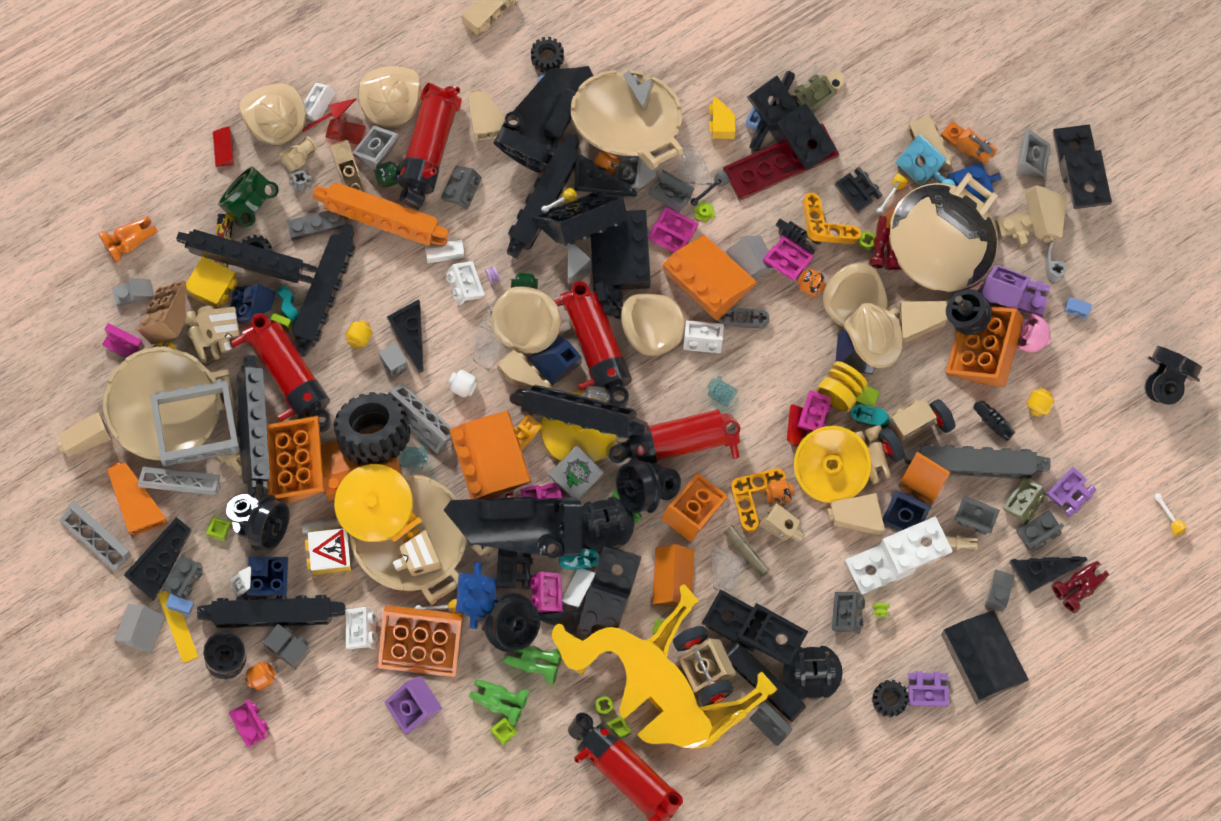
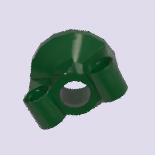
M251 166L242 172L220 198L218 206L234 219L237 226L249 227L255 222L254 212L263 204L265 199L276 197L279 193V188L275 182L269 181ZM267 185L271 188L270 195H267L265 192ZM243 214H246L248 216V222L246 224L243 223L241 219Z

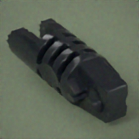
M782 219L777 221L776 227L783 231L781 235H784L812 255L815 253L812 247L805 244L807 238L811 240L807 235V231L792 221L789 223ZM811 240L816 245H820L822 243Z
M983 400L973 405L974 410L982 418L981 420L997 435L1006 441L1014 436L1015 430L994 407L992 408Z

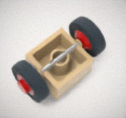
M925 398L920 401L916 399L908 404V408L904 410L898 409L892 414L888 428L879 433V439L883 443L882 448L884 452L894 462H898L905 457L902 445L932 429L934 424H937L945 433L955 429L956 424L952 412L942 400L937 399L928 404Z
M696 626L688 628L673 639V644L677 651L691 649L678 658L694 693H699L700 703L706 706L719 703L733 693L734 689L729 679L736 676V673L721 641L717 639L705 641L708 638L705 627Z

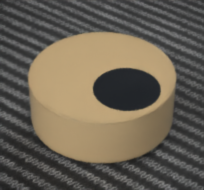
M831 71L827 75L834 90H839L843 87L845 78L841 72Z

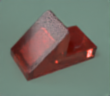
M346 116L339 117L337 120L335 118L330 119L325 137L339 141L347 140L349 143L359 145L364 138L366 126L348 122Z

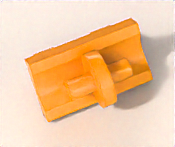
M529 414L515 428L521 451L527 447L543 427L541 423L537 422Z
M412 512L407 525L399 534L391 538L392 541L395 542L407 533L402 538V541L406 543L420 533L418 528H415L413 531L410 530L422 522L421 518Z

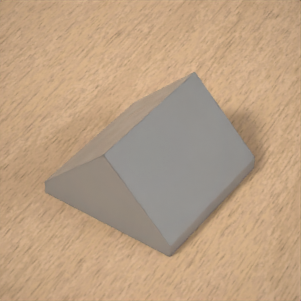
M373 126L352 152L353 156L373 171H376L377 166L383 162L397 144L399 135Z
M1029 129L1025 130L1021 141L1016 174L1045 178L1050 143Z
M761 235L744 236L727 249L729 257L753 279L775 270V268L763 261L769 251Z
M575 244L568 246V290H572V285L575 282L584 279L590 273L591 259Z
M128 604L114 641L152 653L165 616L144 605Z

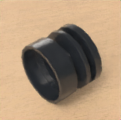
M223 631L215 633L205 643L203 655L206 668L211 675L218 679L227 680L236 677L242 672L245 667L246 653L244 644L237 635ZM223 655L226 657L228 655L229 660L227 661L226 659H224L222 661L221 656Z

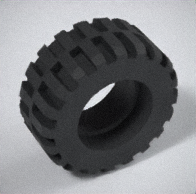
M369 392L368 395L360 394L357 398L353 397L349 400V403H345L341 407V410L335 416L333 425L339 449L348 460H352L359 465L360 463L369 465L390 462L391 458L398 457L400 451H404L407 446L406 444L410 440L411 431L405 408H403L400 401L390 395L387 397L385 393L376 394L375 392ZM369 425H386L378 432L372 434L359 433Z

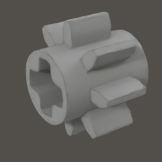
M297 169V172L290 174L293 180H290L289 184L294 186L295 192L300 190L305 193L307 188H311L309 182L313 179L312 176H307V170L303 172Z

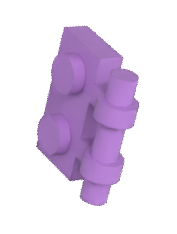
M1030 280L1028 288L1035 289V293L1025 292L1017 310L1042 317L1048 297L1041 296V291L1049 293L1051 286L1044 284L1042 281L1035 282Z
M1072 467L1046 495L1060 508L1065 503L1069 505L1065 513L1071 517L1081 509L1085 501H1089L1093 497L1092 494L1096 491V488L1090 485L1086 489L1083 484L1087 479ZM1078 491L1080 496L1075 501L1071 496Z
M922 671L908 673V680L916 681V685L908 686V706H949V686H941V681H948V674L940 673V671H934V673H923ZM923 681H933L934 686L923 685Z

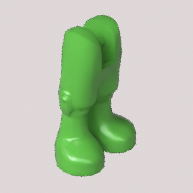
M528 646L521 650L512 651L513 653L520 654V659L511 656L504 657L503 662L512 667L524 670L526 673L537 672L544 675L546 682L550 685H554L558 667L562 661L559 649L543 651L536 646ZM535 660H544L552 665L541 664Z
M476 680L474 686L484 690V695L471 691L469 698L488 708L490 712L504 714L508 717V722L516 726L522 715V709L526 706L530 691L522 689L519 693H512L502 685L498 686L487 681ZM501 700H506L516 705L517 707L505 705L501 702Z

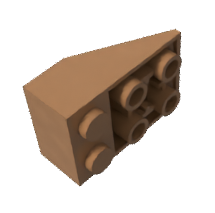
M185 280L177 283L174 282L164 287L161 286L154 292V297L148 304L147 311L140 319V324L137 328V331L151 345L179 336L185 324Z

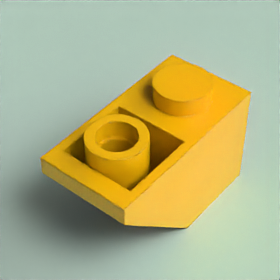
M713 97L712 104H709V115H712V121H709V132H712V139H734L735 114L717 97Z

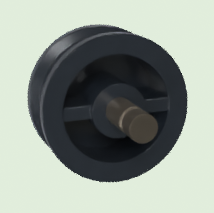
M965 289L951 297L946 306V316L958 332L964 335H973L982 332L987 327L992 317V309L980 292L974 289Z

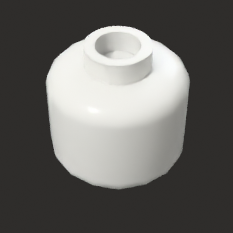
M459 370L457 374L453 372L448 381L451 383L450 391L462 398L471 396L478 384L475 382L476 377L465 370Z

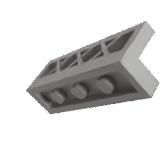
M403 384L390 390L387 397L390 395L402 403L407 414L410 430L436 454L440 453L446 443L452 439L449 431L452 428ZM401 391L406 397L401 396L398 392ZM426 417L431 418L434 422L429 421ZM441 430H444L449 435L446 436Z
M143 467L138 487L216 495L220 492V475Z
M73 500L68 505L70 510L59 521L116 572L132 555ZM73 513L79 517V525H69L66 521ZM82 528H91L92 538H84L82 536ZM95 541H105L106 550L98 551L95 548ZM118 553L122 557L115 565L109 561V554Z

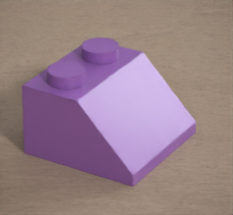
M995 265L987 277L982 295L990 303L1001 304L1004 308L1018 309L1031 277Z
M422 676L405 682L384 702L405 735L431 720L443 709Z

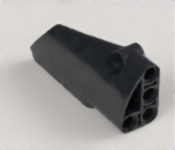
M590 67L550 68L513 111L506 114L505 121L493 142L494 145L522 166L541 173L553 148L561 140L572 119L571 103L573 96H575L583 82L594 76ZM515 120L518 123L515 125H511L509 121Z
M535 497L450 500L443 509L466 539L474 545L543 555L552 559L566 556H581L582 507L580 500L576 497L539 499ZM554 544V551L552 553H548V546Z

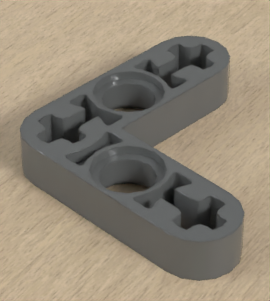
M731 307L725 313V316H727L725 320L720 318L717 321L715 320V322L729 327L761 329L768 325L770 318L765 310ZM731 313H734L733 321H731ZM741 313L745 314L747 316V320L745 322H739L737 320V315ZM750 314H753V318H756L753 319L752 323H750ZM759 315H762L763 319H766L763 320V323H759V320L757 319L759 318Z

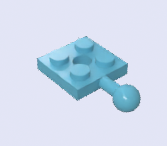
M921 134L916 137L895 162L919 186L926 185L932 177L938 183L955 186L953 180L945 179L938 172L948 159ZM919 156L925 158L924 166L918 164L917 159Z

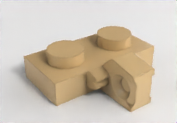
M1030 212L996 220L1001 239L1012 236V239H1017L1019 248L1027 246V236H1029V232L1034 231Z

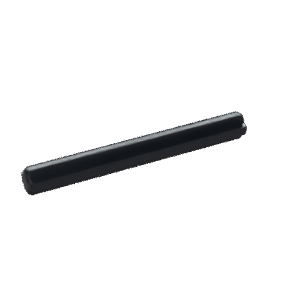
M786 71L781 81L787 91L795 78V73L791 71ZM774 97L770 103L771 106L776 105V100ZM761 121L750 143L749 148L751 150L759 151L769 130L763 121Z

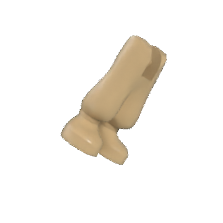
M204 306L198 309V315L205 310L214 309V306ZM185 312V324L189 326L188 335L196 349L200 362L207 363L206 353L203 348L211 346L214 360L219 359L218 344L209 345L206 343L195 318L197 316L196 312Z
M880 425L867 429L864 434L862 431L856 432L864 442L866 438L869 443L868 450L871 456V473L869 478L872 484L879 483L875 470L877 467L880 468L885 481L891 479L886 455L882 448L883 443L878 441L879 433L882 431Z

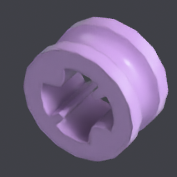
M491 266V269H485L491 285L494 284V281H500L495 266Z

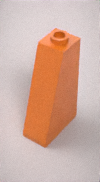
M117 462L112 464L110 468H107L128 533L131 537L168 524L166 517L145 488L138 487L139 480L126 462Z

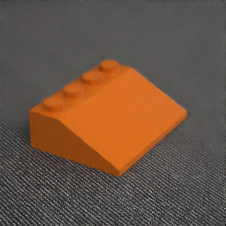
M705 235L677 250L662 264L664 273L716 321L757 284V281Z
M991 307V320L982 332L973 335H964L958 331L956 332L945 373L987 386L1006 388L1024 318L1017 309Z
M508 410L465 422L449 430L471 499L496 498L531 482Z
M314 416L267 425L270 480L267 481V493L276 497L275 500L287 504L324 492L319 417Z
M384 427L367 431L361 434H372L378 432ZM337 441L321 445L323 482L329 502L335 500L336 491L341 481L354 469L364 466L363 463L359 465L352 460H348L341 453ZM397 457L391 458L390 462L380 463V465L388 466L402 475Z
M386 605L382 617L378 668L456 677L464 614Z

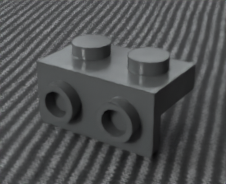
M455 166L441 199L444 202L456 203L464 209H468L482 177L473 168Z
M662 170L658 180L650 188L648 195L680 213L690 201L694 187Z
M963 496L955 520L958 521L957 524L968 528L972 526L976 528L975 531L981 534H991L1000 509Z

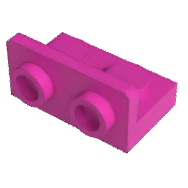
M109 323L104 329L107 337L102 343L103 347L125 358L143 350L145 347L141 339Z
M810 390L797 427L810 432L825 427L827 424L824 421L825 416L829 415L832 409L830 404L831 397Z
M539 572L533 575L530 581L532 589L531 602L538 610V613L562 612L561 573Z
M247 699L245 704L230 711L229 715L246 746L249 748L269 736L266 732L269 730V727L264 719L260 721L257 715L260 711L255 702L250 703L249 699Z

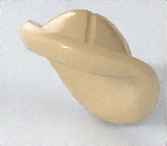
M399 66L381 67L368 72L362 77L358 89V102L364 115L374 124L387 128L398 127L408 122L415 114L421 96L418 74L412 69Z
M278 83L259 87L247 94L240 102L241 116L247 129L255 138L265 144L283 145L289 143L301 133L305 125L306 107L299 92L290 85Z
M854 263L845 266L829 280L824 290L823 304L829 317L842 328H844L846 320L862 304L873 303L886 310L888 300L882 280L877 271L865 263Z
M513 287L502 294L493 307L491 316L492 332L497 340L511 350L523 354L538 353L548 348L559 334L561 327L559 308L550 296L538 289Z
M637 294L629 297L623 304L621 311L623 330L631 345L641 354L648 356L662 355L674 349L681 342L685 333L686 318L680 306L671 298L656 294Z

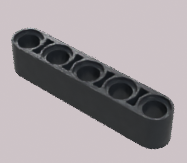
M735 642L726 651L734 670L754 688H756L758 683V674L760 672L764 673L777 688L773 694L768 695L767 700L788 720L793 722L806 709L805 704L741 644Z

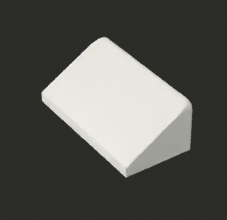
M315 83L304 101L307 119L316 121L323 116L335 95V92L329 85Z
M462 240L449 241L446 246L442 247L435 244L425 245L427 263L465 258Z
M251 566L239 571L229 580L237 597H241L250 589Z
M577 569L562 598V603L579 611L596 573L585 569Z

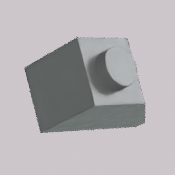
M995 569L985 602L986 607L1002 612L1005 610L1012 590L1013 574Z

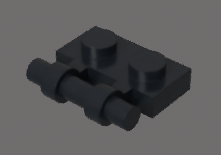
M860 167L854 170L857 177L854 178L851 173H848L835 183V187L857 213L873 203L871 195H874L877 200L883 196L879 191L878 185L873 184L868 178V173L866 171L863 172ZM863 182L868 189L864 190L859 183Z
M602 281L596 283L599 302L603 303L605 314L621 320V307H623V294L621 290Z
M498 548L496 588L516 589V581H521L522 589H530L532 578L530 570L531 565H533L531 554L524 553L523 557H518V551ZM517 564L523 565V574H517Z

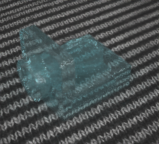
M719 375L716 380L712 379L707 387L709 389L708 396L726 407L729 406L738 391L722 381V377Z
M420 445V448L406 446L404 451H401V467L423 469L424 463L428 461V451H425V445Z

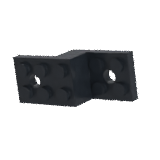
M777 75L747 96L777 143L786 140L806 171L837 149L808 105L804 103L798 106ZM770 96L775 98V106L769 104L768 99ZM809 139L814 141V149L808 147L807 142Z
M1090 124L1053 129L1052 133L1062 181L1069 184L1073 208L1081 209L1111 205L1112 199L1101 150L1095 151ZM1070 142H1077L1079 144V148H1072L1070 146ZM1090 184L1094 187V191L1088 192L1084 186Z
M604 545L596 574L589 588L575 634L576 638L582 641L587 639L594 633L593 625L595 624L601 625L603 629L609 627L619 628L627 608L642 556ZM614 565L622 567L623 572L620 575L613 573L612 567Z
M721 589L701 623L734 643L738 642L745 649L753 652L756 648L788 667L808 634L807 630L756 603L752 607ZM729 611L733 614L734 618L726 621L722 614ZM784 635L787 638V642L779 644L776 641V637Z

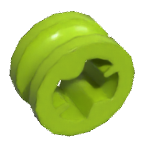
M867 231L861 234L858 242L863 250L873 249L875 235L872 232ZM865 237H868V240L871 239L870 244L863 243Z
M876 603L872 605V608L875 609L872 612L873 616L883 617L890 615L888 611L890 604Z
M603 696L598 698L595 703L597 713L607 715L612 711L613 702L609 697ZM604 701H607V706L609 707V709L607 710L605 708V710L602 711L600 709L601 706L599 705V702L603 703Z

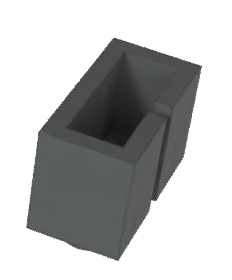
M277 624L263 644L296 670L310 653L309 643L302 637L298 639L292 635L293 631L286 625L281 627Z

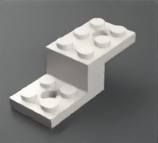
M935 516L882 539L880 545L850 557L844 562L859 594L863 596L914 574L916 568L952 553V549ZM922 538H929L931 545L929 547L923 546L921 544ZM873 566L876 569V573L868 575L865 568Z

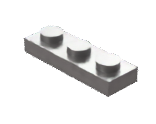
M330 211L287 220L291 240L340 229L346 224L344 216Z

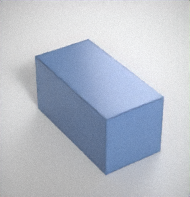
M753 107L746 121V127L757 130L761 118Z
M1069 297L1064 312L1087 319L1092 304Z
M170 594L166 603L167 609L190 616L194 607L192 601Z

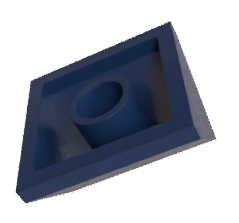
M896 490L882 520L884 524L902 531L925 521L932 506Z

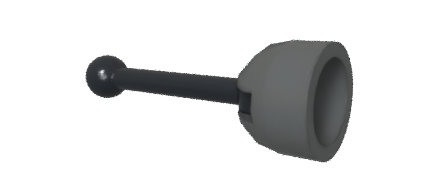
M722 170L717 172L714 176V183L697 198L691 199V204L693 206L697 205L698 201L716 185L722 187L729 183L730 179Z

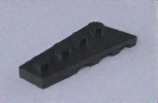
M176 517L124 574L125 578L154 601L192 530Z

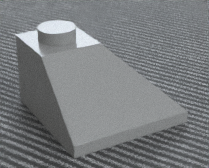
M639 156L620 157L621 163L613 174L633 189H639L655 178L657 168L651 170Z

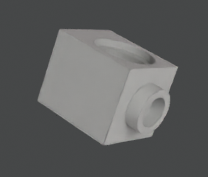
M395 343L379 352L381 361L392 377L396 374L401 375L406 371L408 367L407 360Z

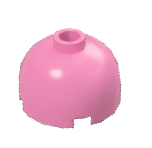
M1029 314L1028 316H1031L1029 320H1023L1016 347L1031 353L1038 352L1045 346H1048L1051 336L1050 327L1047 322L1038 315Z

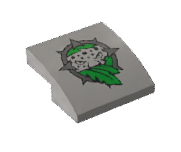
M575 446L548 476L569 497L579 499L604 472L578 446Z

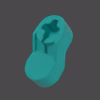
M282 285L275 292L283 302L281 312L285 318L290 319L291 323H293L298 318L299 313L293 307L294 296L285 285Z
M862 404L855 405L851 409V417L859 424H866L872 427L880 425L881 428L889 425L891 417L884 409Z
M582 549L581 556L559 557L558 562L566 570L592 569L599 563L600 558L595 550Z

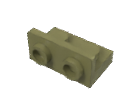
M816 74L808 79L809 83L806 85L802 84L796 87L791 96L793 99L796 98L799 105L806 103L812 111L837 93L826 75L818 76Z
M1023 477L1002 508L1005 512L1019 518L1022 524L1026 525L1034 518L1039 506L1044 504L1047 495L1043 486Z

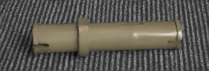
M733 525L723 532L734 544L735 550L738 549L760 577L770 570L747 543V539L743 538Z

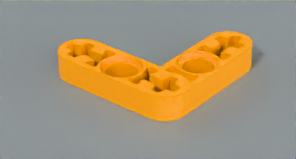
M812 192L805 195L802 207L807 235L811 240L841 244H856L861 237V231L858 227L825 223L820 197ZM810 214L816 215L818 219L811 218ZM830 231L837 232L839 236L832 235Z
M776 468L738 477L732 481L731 492L740 525L745 532H754L759 524L751 494L765 491L768 488L767 475L768 479L774 478V474H777L779 477H782L780 480H786V474L782 469ZM761 478L764 481V485L756 487L753 484V480ZM747 480H750L751 489H748L749 486H744L742 491H739L738 488L735 489L737 483L747 485ZM746 500L750 503V508L743 510L740 508L739 503ZM750 512L753 513L749 515L750 521L755 522L752 527L745 525L747 523V516L745 514Z

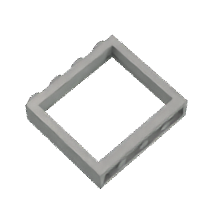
M218 380L209 385L197 384L193 388H177L172 392L160 391L155 393V395H151L160 458L164 467L240 452L231 393L227 381ZM223 392L231 440L166 452L159 404Z

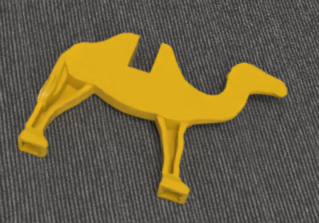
M685 584L679 587L681 601L676 609L661 624L657 633L647 640H641L620 628L609 627L598 630L582 641L566 632L562 624H557L551 634L552 639L558 647L563 661L570 669L577 671L579 674L583 675L586 672V668L604 652L612 651L620 657L627 675L624 695L619 710L621 717L625 720L648 699L661 713L637 734L644 742L649 744L670 743L688 749L711 747L724 733L742 721L753 708L777 690L764 673L760 672L756 688L747 696L736 701L698 707L687 679L678 667L667 659L670 644L679 626L692 607L700 602Z

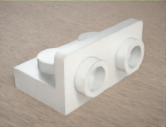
M473 261L453 264L446 272V278L450 283L453 298L456 300L457 305H462L467 300L480 299L485 295Z
M686 320L683 349L721 353L724 324Z
M368 607L346 610L347 649L365 647L376 649V642L378 640L376 633V623L378 620L376 610Z

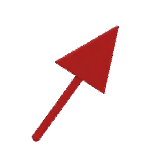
M356 98L329 104L331 112L304 127L302 132L332 115L337 120L352 105Z

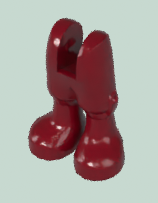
M881 215L879 216L876 234L873 239L875 252L874 256L869 259V265L876 269L885 267V270H902L890 245L891 225H889V228H886L887 218ZM885 246L887 247L886 262H885V259H884V248H885Z
M1095 561L1079 572H1075L1068 582L1062 583L1057 581L1051 585L1055 596L1059 600L1064 599L1076 587H1080L1076 593L1063 601L1064 607L1070 612L1077 613L1081 608L1080 602L1082 599L1093 595L1094 591L1108 578L1109 573L1107 571L1098 576L1093 573L1101 565L1099 561Z

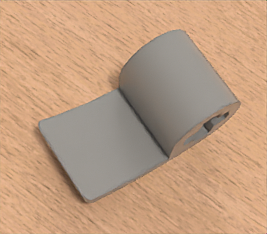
M1051 243L1046 254L1045 270L1048 280L1057 283L1062 280L1066 272V266L1062 261H1051L1053 243Z

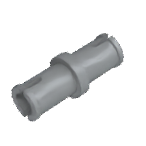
M322 518L316 522L302 523L304 536L308 535V532L342 529L337 518L327 520Z

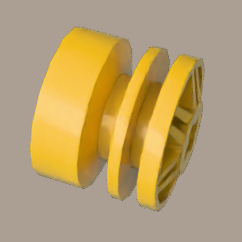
M837 361L832 365V369L828 371L829 378H823L817 386V392L831 397L830 404L836 409L849 412L857 401L855 396L862 394V390L866 389L868 382L857 370L843 362Z

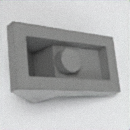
M630 71L623 74L626 82L643 110L646 109L653 88L652 79L641 84L636 74L632 76Z
M129 278L128 284L112 287L117 307L153 299L154 297L151 282L148 279Z

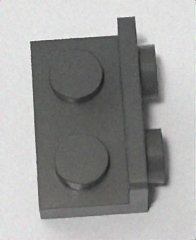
M1050 510L1018 529L1017 533L1030 551L1034 548L1038 550L1046 544L1045 541L1049 538L1054 540L1060 536L1064 525L1062 523L1059 524Z
M181 555L163 584L162 590L183 599L188 597L192 592L194 581H198L202 576L203 567L201 563L194 562Z
M835 592L832 630L834 632L861 633V628L864 625L862 610L865 608V599L858 592Z
M765 701L758 706L757 711L749 718L775 746H778L792 731V728Z

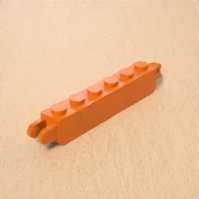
M333 183L330 188L318 185L315 187L312 198L324 203L325 210L426 246H430L431 243L441 247L447 244L449 232L447 229L437 225L436 217L340 183Z

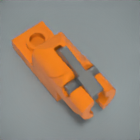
M954 121L940 135V137L969 159L973 156L985 164H988L989 159L993 158L998 151V148L969 127L964 130Z

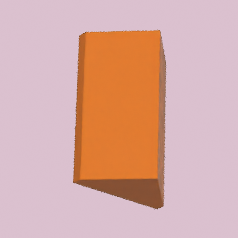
M677 544L655 548L652 605L677 607L681 601L679 587L683 584L692 592L693 549Z

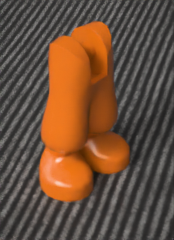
M149 216L116 228L113 235H109L105 231L98 233L115 263L121 260L122 254L132 252L142 242L158 233L155 226L146 228L152 222Z

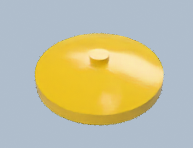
M571 392L572 394L604 401L591 393ZM543 417L541 421L543 425L541 428L543 444L548 453L558 462H561L575 446H578L596 464L607 456L606 448L609 443L617 439V436L614 434H603L598 430L583 429L579 425H568L559 420H548L546 417Z
M825 426L812 431L801 441L794 457V472L799 485L809 496L821 502L831 503L853 498L865 487L871 473V456L865 442L855 432L840 426Z
M380 464L364 465L351 471L341 481L335 495V512L339 523L351 536L365 542H382L399 534L409 522L413 511V495L407 481L396 470Z

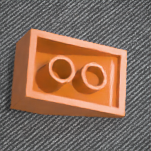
M917 452L902 477L899 487L905 494H912L918 498L917 500L932 506L951 472Z
M697 473L671 502L660 519L692 542L724 503L728 495Z

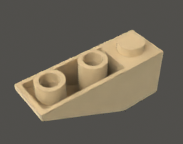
M480 0L474 2L462 14V23L479 36L490 28L494 20H499L503 12L507 8H511L516 0Z
M930 115L909 122L907 131L912 142L921 134L948 159L941 168L946 172L949 171L952 158L949 153H946L944 148L945 142L937 133L938 127L936 122L932 121Z
M344 140L330 145L329 148L343 185L366 193L349 142Z
M513 350L497 363V370L513 385L527 390L534 384L553 388L546 379L543 381L539 377L540 373L534 366L530 367L527 364V359L521 352L517 353Z

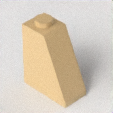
M474 90L468 93L474 141L496 138L505 121V117L487 91Z
M1037 185L1025 190L1035 236L1042 239L1045 243H1053L1061 239L1067 196Z
M901 301L899 320L902 343L909 342L945 326L948 319L946 316L947 301Z
M97 412L58 434L60 441L57 444L61 453L65 452L67 457L108 442L111 438L100 413Z
M876 493L834 501L830 503L829 509H827L828 519L832 520L834 526L878 536L883 535L885 531Z

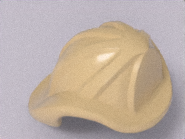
M862 304L846 320L844 329L848 332L856 353L864 362L875 368L889 367L899 359L902 351V334L898 319L892 312L882 309L876 304Z

